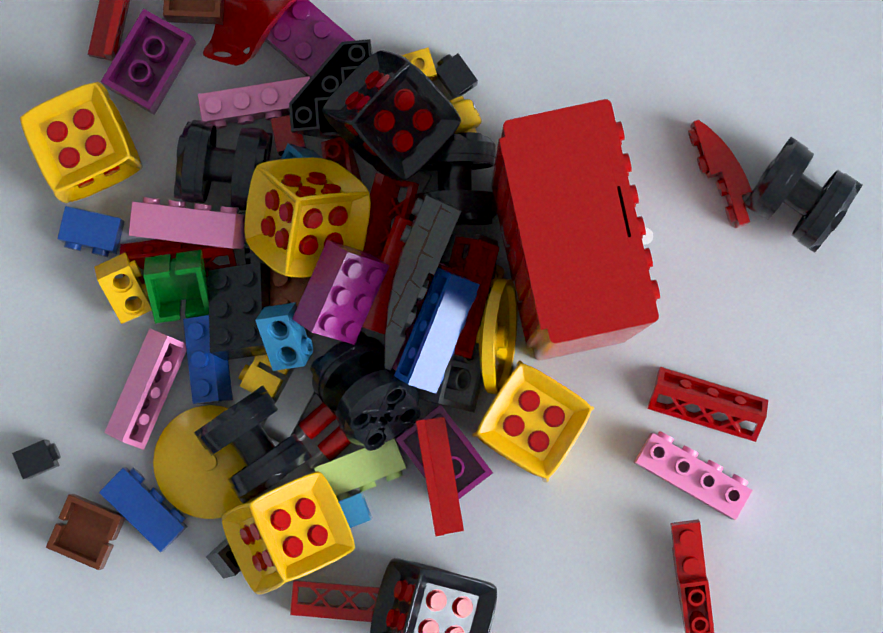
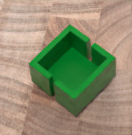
M201 249L176 253V258L174 259L171 258V254L145 258L143 276L155 323L180 320L181 300L185 299L186 318L209 315L208 276Z

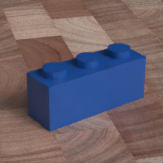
M209 315L183 319L193 404L233 400L229 362L210 353Z
M122 468L99 493L159 552L165 551L188 527L183 522L186 519L185 516L175 507L170 510L163 503L166 498L156 488L153 487L150 490L143 483L145 480L143 475L135 468L131 470Z

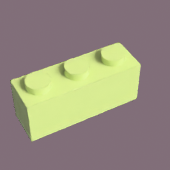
M394 437L377 450L368 451L363 448L317 466L314 470L323 474L337 500L340 501L350 497L348 491L359 487L360 491L363 492L376 487L375 480L386 477L388 482L403 476L401 470L407 467Z

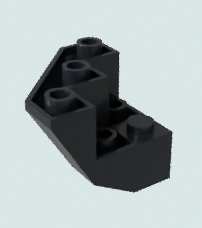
M370 39L341 42L290 101L289 111L292 133L322 139L341 137L326 120L322 113V108L343 81L364 60L373 54Z

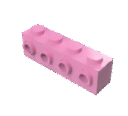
M310 76L198 94L202 121L215 124L216 129L227 127L226 124L238 122V125L254 123V119L266 118V120L290 114V101L308 82Z
M143 197V202H132L128 236L244 249L245 215L237 214L238 208L221 206L220 212L211 211L212 205L195 203L193 209L185 208L186 202L169 200L168 205H160V199Z
M149 328L104 433L126 444L145 449L187 351L186 343Z
M661 431L657 435L650 433L634 463L725 516L736 520L753 491L746 487L748 481L736 474H733L732 477L722 473V466L711 460H708L707 463L697 458L698 452L685 445L680 449L672 444L674 441L672 437Z

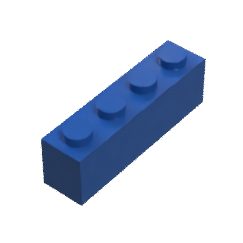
M437 267L394 374L396 378L408 385L433 393L437 392L439 385L444 379V373L449 360L455 352V345L459 335L465 327L471 305L477 297L480 284Z

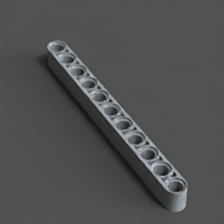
M420 170L406 181L419 184L417 193H422L425 191L432 175ZM400 187L397 197L399 203L405 199L408 188ZM395 217L391 219L390 228H392ZM313 333L310 338L313 343L311 357L305 366L294 368L275 403L278 410L267 418L263 426L269 438L281 443L295 433L298 424L316 394L312 386L313 374L310 370L311 364L334 345L341 342L340 340Z

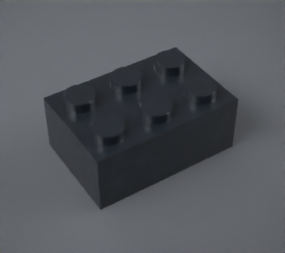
M261 262L208 270L210 353L223 360L266 355L267 353L255 320L264 307L270 306V268Z

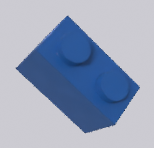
M65 206L57 239L65 242V248L81 251L83 246L92 248V254L108 257L109 252L114 254L118 252L125 221L121 218Z

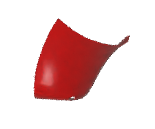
M224 0L223 25L215 24L212 38L204 48L203 55L209 59L234 66L245 64L256 56L273 26L296 0ZM250 48L249 53L243 52L245 49ZM226 52L230 53L231 56L220 57L214 55V53Z

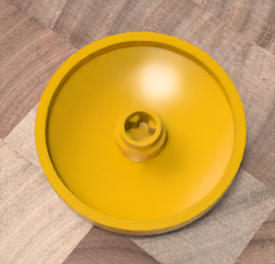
M497 279L486 301L481 326H479L476 343H479L482 378L485 389L489 394L499 393L511 375L513 367L518 312L516 289L511 279Z
M205 405L184 411L168 423L156 443L153 467L157 484L162 494L174 507L193 517L203 519L222 518L224 513L242 504L228 481L230 477L246 466L231 443L211 456L194 434L195 431L229 409L223 406Z

